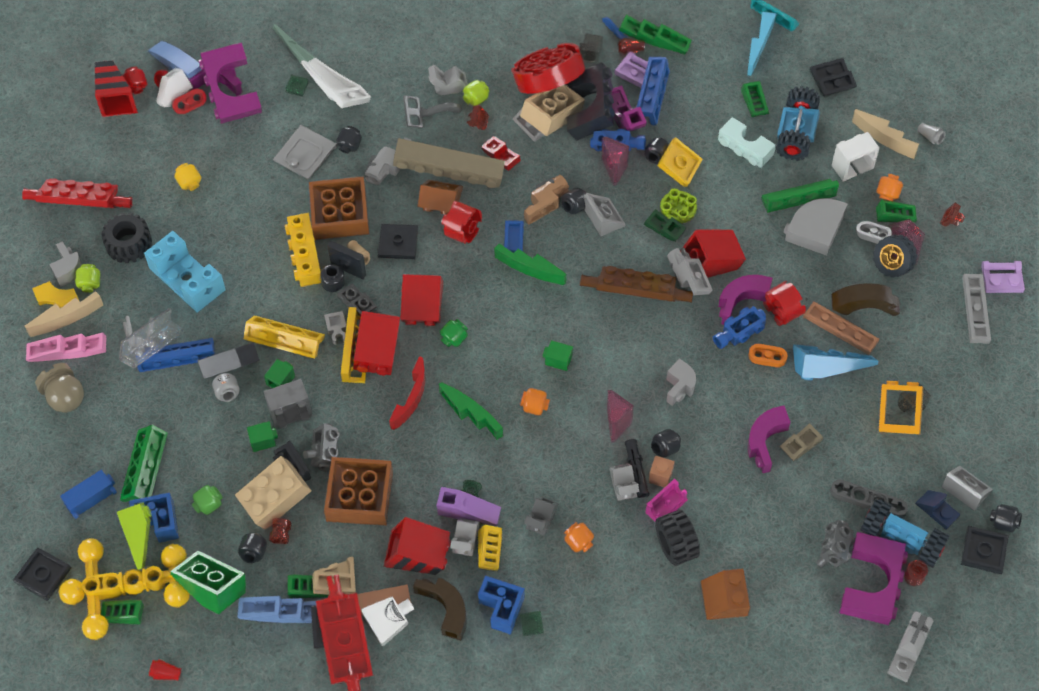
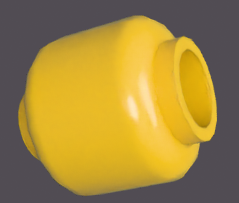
M184 163L176 168L174 178L182 190L189 189L193 191L199 187L202 177L193 164Z

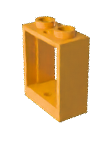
M887 381V384H882L879 432L921 435L923 387L919 386L918 382H907V386L899 385V381ZM887 390L917 392L915 426L885 424Z

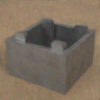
M301 379L264 391L268 410L275 428L283 429L288 424L299 420L306 421L309 420V417L313 416L309 398Z

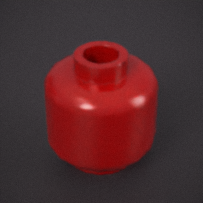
M130 67L125 70L122 76L128 83L131 91L134 94L142 93L148 84L144 71L138 67Z

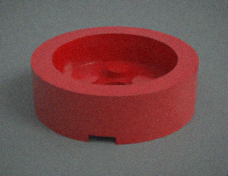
M563 43L557 44V48L548 49V47L534 51L518 60L514 64L515 68L511 69L519 92L534 94L549 91L573 81L585 71V64L578 45Z

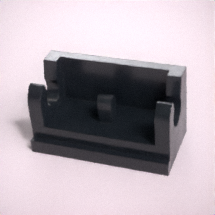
M291 441L274 450V461L282 456L291 462L305 482L311 479L309 469Z

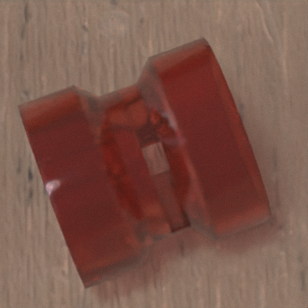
M274 518L271 523L272 531L269 534V541L274 544H288L290 538L288 532L291 530L292 522L284 518Z
M920 560L911 561L904 574L905 581L911 586L922 585L928 573L927 565Z

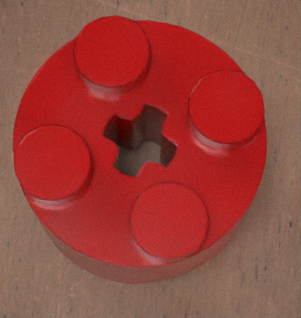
M454 201L448 215L445 214L442 218L444 235L464 244L466 242L471 243L479 232L480 228L477 225L478 221L482 222V212L469 205Z
M784 281L765 292L766 301L763 302V305L768 312L771 311L775 315L774 320L778 326L786 325L805 314L806 307L805 305L801 306L800 303L802 297L792 283L787 284V281Z

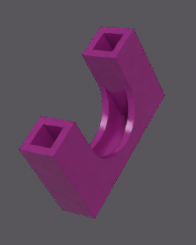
M242 42L200 53L201 59L198 60L200 68L206 72V76H203L206 87L210 86L209 98L211 103L215 102L216 108L213 111L216 119H220L221 124L262 113L257 91L241 96H228L218 87V79L223 72L247 65Z
M857 532L851 558L879 566L887 576L888 586L882 591L875 593L846 587L839 613L889 625L891 619L895 620L897 607H894L895 600L899 601L901 593L898 583L903 581L905 570H901L902 563L906 564L908 552L905 551V543Z

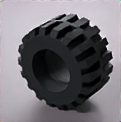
M121 213L120 216L115 215L113 216L114 219H109L107 221L108 224H104V230L101 233L108 255L113 260L117 259L119 263H122L124 260L125 264L129 263L130 260L133 263L137 262V258L143 259L144 252L152 247V238L145 220L137 214L133 216V213H128V215ZM125 235H134L133 238L127 241H119Z
M679 509L656 518L655 528L659 543L666 558L672 565L677 566L699 557L700 546L697 534L690 519L682 510Z

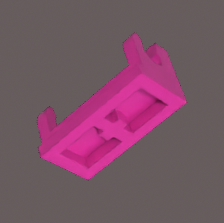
M673 479L646 505V514L655 522L656 518L678 510L688 501L686 489L681 491L678 487L679 482L676 479Z

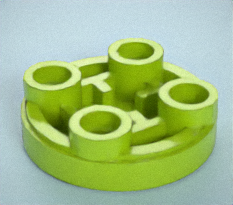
M676 188L671 189L662 198L660 211L668 219L673 217L683 224L692 220L696 215L697 199L687 192L679 191Z

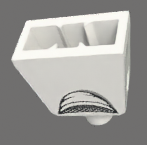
M390 597L361 609L380 644L384 646L408 625L404 615L414 610V607L409 599L397 605L394 598Z

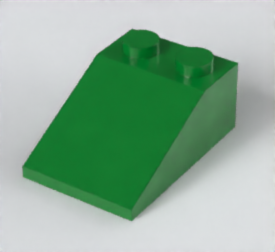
M200 551L195 552L170 571V575L203 607L217 614H220L246 593L245 573Z

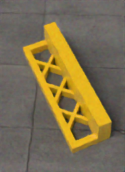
M349 307L341 378L342 382L365 383L366 373H362V377H351V372L353 371L352 362L354 363L353 355L355 354L354 346L356 347L357 344L355 338L358 337L356 329L359 331L357 320L361 319L357 315L356 307Z
M254 315L246 321L243 339L315 359L318 354L319 344L324 340L325 334Z

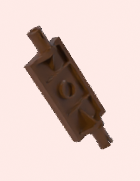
M603 266L598 277L582 274L580 279V286L596 288L598 291L673 302L678 300L692 303L693 298L692 291L677 289L675 287L677 277L669 274L660 275L649 271L639 272L633 269Z

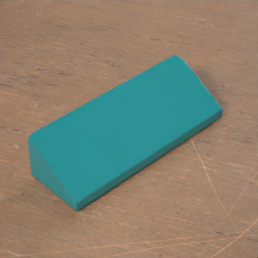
M751 0V9L760 14L762 12L776 13L775 22L789 31L793 32L799 25L796 19L767 2Z

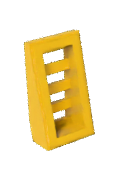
M484 525L478 530V568L492 571L499 570L502 528ZM485 558L492 559V562L485 561Z

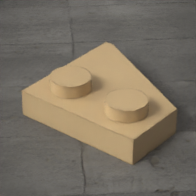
M349 557L346 561L339 564L337 562L331 564L328 568L314 571L313 594L330 595L326 577L332 575L333 584H335L333 578L335 574L340 576L341 589L344 594L355 593L354 557Z

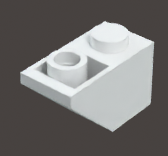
M175 68L161 78L157 97L158 105L169 107L176 97L189 92L188 90L193 88L183 70Z

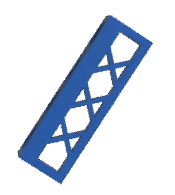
M649 57L637 107L641 108L644 117H649L651 125L657 126L670 72L666 57Z
M213 338L144 349L142 355L135 357L136 365L139 372L198 363V360L215 355Z

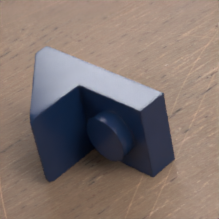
M928 490L915 504L947 530L961 514L945 502L946 493Z

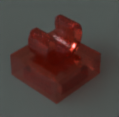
M480 105L473 106V111L468 114L471 120L467 121V124L471 127L476 126L479 130L486 129L489 114Z
M955 202L947 208L940 224L947 227L949 224L958 226L960 222L962 223L965 215L959 213L961 206Z

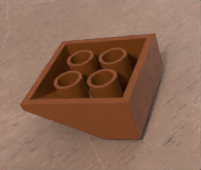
M364 176L309 182L314 240L369 234Z
M332 457L324 507L326 522L386 526L393 477L392 461Z

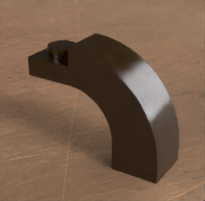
M872 283L855 284L841 288L831 294L832 310L842 315H849L854 311L864 308L879 309L892 316L900 314L899 297L893 295L891 288L885 285Z
M439 577L436 584H433L428 579H416L413 585L414 593L437 600L446 609V615L441 626L442 635L462 641L467 618L465 604L459 591L451 583Z

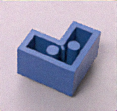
M170 493L130 501V507L144 502L145 506L148 505L151 511V517H149L151 521L150 526L154 525V532L159 543L179 539L175 506Z
M485 576L478 593L479 604L494 608L491 617L492 629L511 635L525 598V590L522 587Z

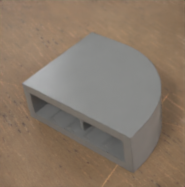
M817 199L804 204L797 210L791 223L786 224L783 232L786 234L785 241L827 256L845 216L848 204L834 199Z

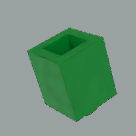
M551 340L549 347H545L543 352L545 365L564 371L568 370L573 356V346Z
M277 359L264 378L267 386L275 388L290 383L294 379L295 373L293 366L289 362H282Z
M270 421L247 427L253 452L276 446L275 439H278L276 428H271Z

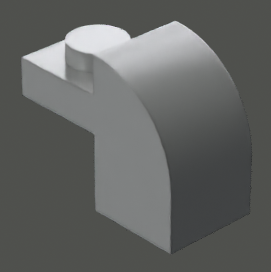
M435 65L428 68L429 80L435 86V91L439 95L459 93L468 85L466 73L456 66L446 72H443Z
M63 241L56 244L62 259L49 264L60 287L76 280V270L82 265L78 253H73L70 247L66 248Z
M679 358L667 371L666 380L673 384L674 387L667 393L666 402L672 406L676 402L680 403L685 395L691 398L696 384L694 370Z
M627 463L609 467L617 500L637 497L639 487L638 483L634 480L632 465Z
M460 518L457 521L455 537L451 540L450 548L453 549L452 553L473 556L480 521Z

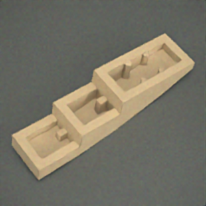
M855 109L852 122L863 132H868L873 139L886 147L912 159L915 158L919 146L918 143L904 139V132L888 127L890 121Z
M95 291L81 302L74 298L62 308L55 304L26 324L25 328L30 337L49 333L88 316L102 307L103 302L100 295Z

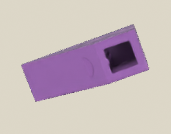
M441 487L437 502L438 515L456 519L480 521L482 524L497 526L501 511L500 506L461 490Z

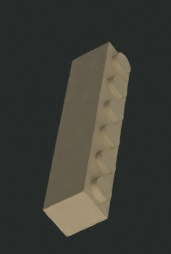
M398 138L393 166L400 169H410L419 173L424 172L438 177L443 176L453 180L467 181L471 184L486 185L489 188L500 187L505 164L504 160Z

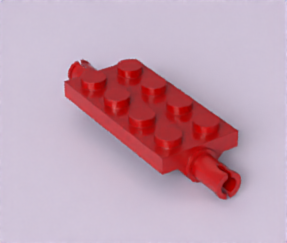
M51 178L47 179L39 190L24 188L22 191L23 200H36V202L113 209L115 207L131 209L133 204L132 197L116 196L118 185H111L110 183L98 184L91 181L76 182L75 180L61 181Z
M339 574L333 576L335 584H333L332 575L326 577L330 595L326 599L317 600L316 607L331 685L344 682L345 684L347 683L348 691H361L359 681L362 678L372 677L373 672L357 593L344 594L341 589Z

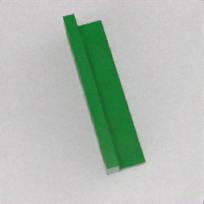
M827 179L764 194L761 199L767 213L803 205L817 199L836 197L839 183L837 180Z
M154 425L138 430L120 501L128 502L152 496L168 434L164 430Z

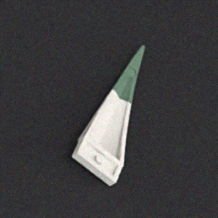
M274 24L273 29L330 100L335 101L341 108L364 104L370 101L371 96L360 85L319 61Z

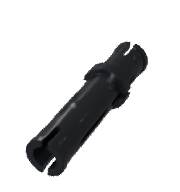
M629 439L624 443L628 454L627 463L632 465L634 480L638 483L639 487L637 497H647L650 493L642 466L643 458L639 454L637 440Z

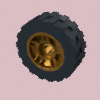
M897 234L881 239L873 251V260L875 261L876 268L885 276H891L892 278L909 273V271L913 270L918 258L914 243L908 237Z

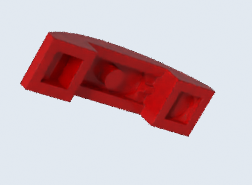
M419 356L412 371L415 384L405 406L397 404L389 420L392 430L397 429L409 419L422 398L425 387L423 357Z

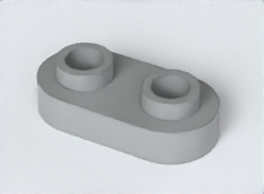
M870 221L860 222L856 227L859 238L876 244L881 239L892 235V230L889 227Z

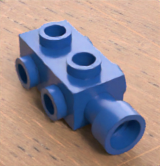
M604 129L594 131V137L590 139V146L595 148L596 151L626 152L631 151V148L645 150L646 138L645 135L632 137L630 131L626 129H618L617 131Z
M755 306L750 309L745 307L736 318L733 316L729 317L724 322L723 332L713 336L715 345L722 349L730 341L736 346L740 342H746L754 333H760L765 328L766 315L762 309L757 310Z

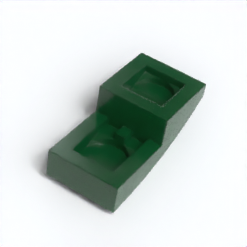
M656 209L643 224L674 242L686 230V227L673 217L668 219Z

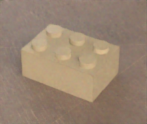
M566 85L549 91L536 93L527 98L520 116L541 133L548 136L566 125L567 117L582 111L585 99Z
M280 456L237 492L235 496L255 524L263 529H267L312 490L291 462Z

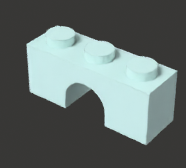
M732 117L719 130L718 141L723 146L734 150L738 156L748 159L752 165L762 168L774 155L776 145L763 136H760L756 141L745 140L747 126Z

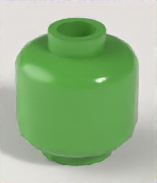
M205 485L193 494L194 503H192V506L197 513L202 512L209 515L221 506V499L223 497L214 485L212 487Z

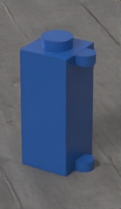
M101 469L60 495L72 516L77 519L80 514L111 494H116L117 491L113 487L115 482L111 475H105Z

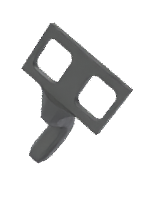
M403 96L407 127L423 128L422 118L443 111L458 113L462 110L460 104L453 102L442 103L424 109L420 107L419 97ZM407 99L415 100L416 108H410ZM410 115L417 116L419 125L411 124Z

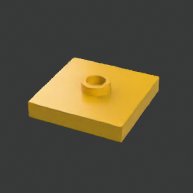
M675 137L670 142L657 166L682 186L687 187L703 159Z

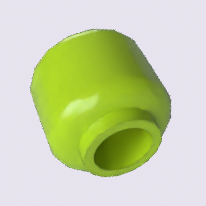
M474 80L464 87L463 99L468 105L478 106L488 99L489 88L485 82Z
M93 264L81 265L76 270V286L82 289V292H93V289L100 287V270Z

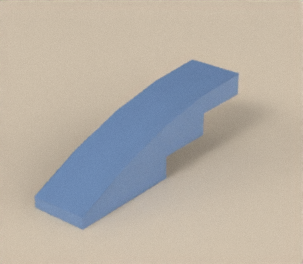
M164 41L159 42L148 50L169 70L175 68L183 70L188 79L201 71L200 64L195 59Z
M280 596L239 598L238 619L276 623H312L311 606H316V601H303L302 598L281 599Z

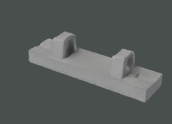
M964 274L962 280L970 343L989 344L991 335L983 274Z

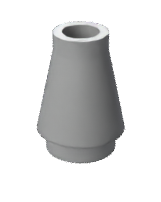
M921 123L917 129V132L922 134L932 144H941L946 135L942 128Z

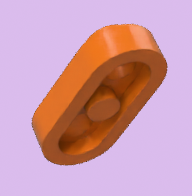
M754 344L749 349L748 357L755 364L782 367L786 364L788 355L781 347Z

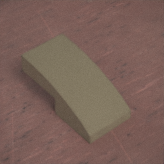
M809 423L797 435L794 433L780 445V448L792 461H795L823 440V436Z

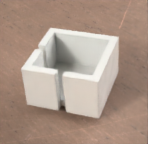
M868 132L858 134L847 141H841L836 145L832 167L842 181L857 176L850 162H852L859 174L874 169L879 146Z

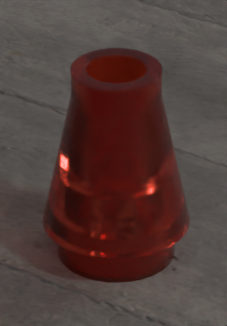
M624 37L618 41V51L623 53V55L628 54L630 51L634 53L644 51L645 49L643 40Z

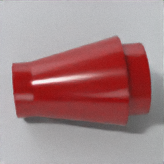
M158 659V661L153 660L149 676L153 677V680L179 681L182 668H178L161 659Z

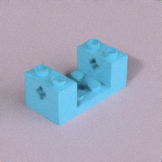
M174 231L144 252L149 269L197 313L226 290L222 275L210 264L205 267L199 264L188 253L185 241ZM189 274L192 276L189 280H182L184 275Z

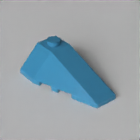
M793 344L795 372L804 380L824 378L875 366L879 363L876 358L870 355L847 352L845 356L842 352L834 349H829L827 353L815 346Z

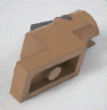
M562 175L555 176L536 185V189L531 193V202L534 205H530L524 210V219L528 225L559 208V198L569 191L568 183Z

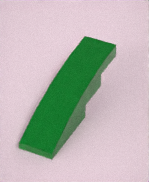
M627 14L618 30L649 45L681 54L687 53L692 41L663 24L658 27L645 19L639 22Z
M500 243L494 248L495 258L509 267L546 282L560 285L566 284V273L539 254L531 258L520 249L512 253Z
M443 382L438 384L439 393L461 420L468 416L479 430L486 426L496 440L503 437V427L476 401Z

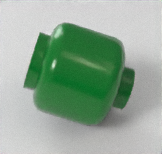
M458 319L455 321L449 320L440 330L441 342L448 348L451 345L459 347L468 336V328Z

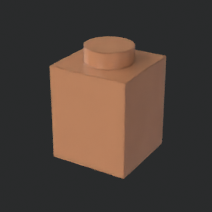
M655 456L650 470L649 483L666 487L670 483L675 461Z

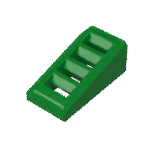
M760 81L743 84L741 91L751 117L769 114ZM763 108L762 111L757 112L754 109Z
M880 200L876 206L877 222L917 221L915 205Z
M288 575L289 599L328 597V594H313V576ZM303 583H307V590H303ZM295 584H298V590H295Z
M142 600L103 601L101 615L107 619L108 623L141 625L144 604ZM107 607H111L110 616H106ZM115 608H119L117 616H114ZM123 608H126V613L122 616ZM131 608L134 609L133 615H130Z

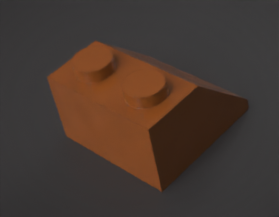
M428 179L420 185L418 207H422L424 211L433 212V210H438L441 214L448 215L453 202H459L463 186Z
M744 569L724 570L701 580L707 620L748 616L750 604Z

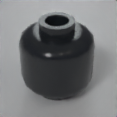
M347 126L340 130L336 144L340 147L339 150L341 152L349 154V152L358 150L362 140L360 130L353 126Z
M659 137L650 140L644 150L646 159L653 164H658L669 143Z
M577 187L571 189L562 196V208L570 214L579 213L585 209L584 195L586 192Z
M331 264L321 270L320 280L323 289L328 292H337L343 288L345 278L341 267Z
M665 429L655 434L651 442L653 452L662 458L677 453L681 446L679 434L671 429Z
M1000 504L996 510L992 509L990 521L993 522L994 528L997 530L1014 532L1020 528L1022 513H1019L1017 507Z
M259 533L245 534L241 539L238 554L246 563L259 562L263 559L267 542Z

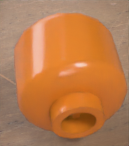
M888 174V177L882 176L880 178L876 191L880 195L879 198L892 202L894 199L899 198L903 183L898 180L899 176Z
M529 388L527 392H523L520 406L523 407L524 412L540 416L543 410L547 411L550 400L546 399L547 394L545 391Z
M575 522L564 532L566 534L564 537L565 542L576 553L581 550L585 553L593 546L591 541L594 539V534L584 523L578 524Z

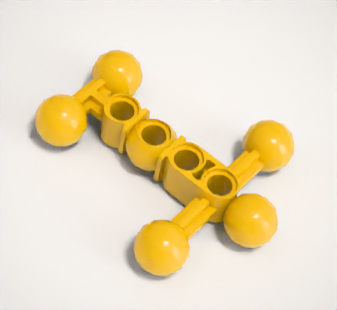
M88 538L83 540L78 547V556L85 562L86 578L83 582L77 579L66 580L59 589L60 599L68 605L80 603L86 595L88 616L83 620L82 632L87 638L98 640L106 635L109 627L107 619L101 615L100 600L117 598L122 594L126 596V593L137 595L144 590L146 592H149V590L159 591L164 588L166 583H169L164 591V599L167 604L172 607L185 605L189 600L190 593L170 575V571L186 560L187 553L182 546L170 544L161 553L162 564L169 568L167 571H161L159 567L151 566L147 569L142 568V571L131 569L126 571L124 575L122 572H119V574L106 573L98 575V562L103 557L104 548L100 541ZM159 576L157 580L150 581L153 577ZM135 579L138 580L137 583H135V584H130L133 580H135ZM118 583L115 587L110 588L111 584ZM97 586L95 590L89 591L91 587Z

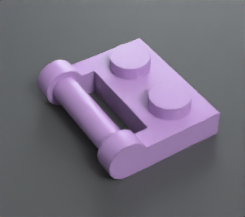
M630 51L615 69V75L641 88L648 62Z
M982 261L981 266L986 293L1024 292L1021 261H1014V263H989V261ZM990 270H1014V273L990 274Z

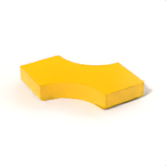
M50 281L32 288L39 306L57 304L59 308H62L74 298L78 299L74 288L61 290L54 287Z

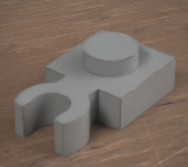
M343 311L324 315L328 334H332L333 344L337 345L336 339L338 337H342L345 342L346 333L344 331H346V322Z

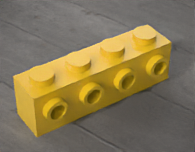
M309 213L288 216V224H285L286 235L291 236V239H288L289 250L294 252V254L290 255L292 265L297 267V270H293L295 281H299L301 287L321 283V271Z

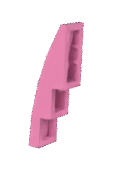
M103 332L87 337L83 334L67 338L57 335L27 343L26 361L38 362L72 359L105 353L106 335Z

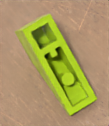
M144 502L117 512L137 570L144 568L146 565L151 522L149 518L151 517V511L148 505L145 506Z

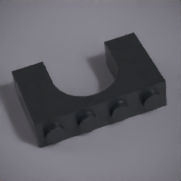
M602 62L585 69L576 80L565 84L582 98L597 93L595 100L588 108L567 117V131L576 141L594 134V131H601L614 125L612 72Z

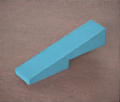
M762 12L759 38H752L747 73L749 76H752L772 31L776 13Z

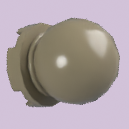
M57 363L48 372L43 370L37 377L35 384L37 390L42 395H45L47 404L58 412L67 413L81 405L84 389L82 383L74 377L73 370L67 363Z

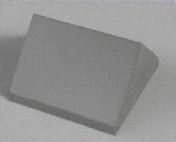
M590 193L584 195V210L600 236L626 226L610 198Z
M961 466L950 471L942 485L943 489L974 511L993 490Z

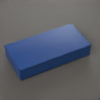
M505 221L504 247L512 253L517 249L523 251L524 221Z

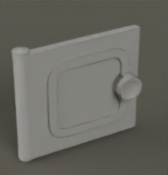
M300 125L274 157L273 161L309 180L338 145L309 128Z

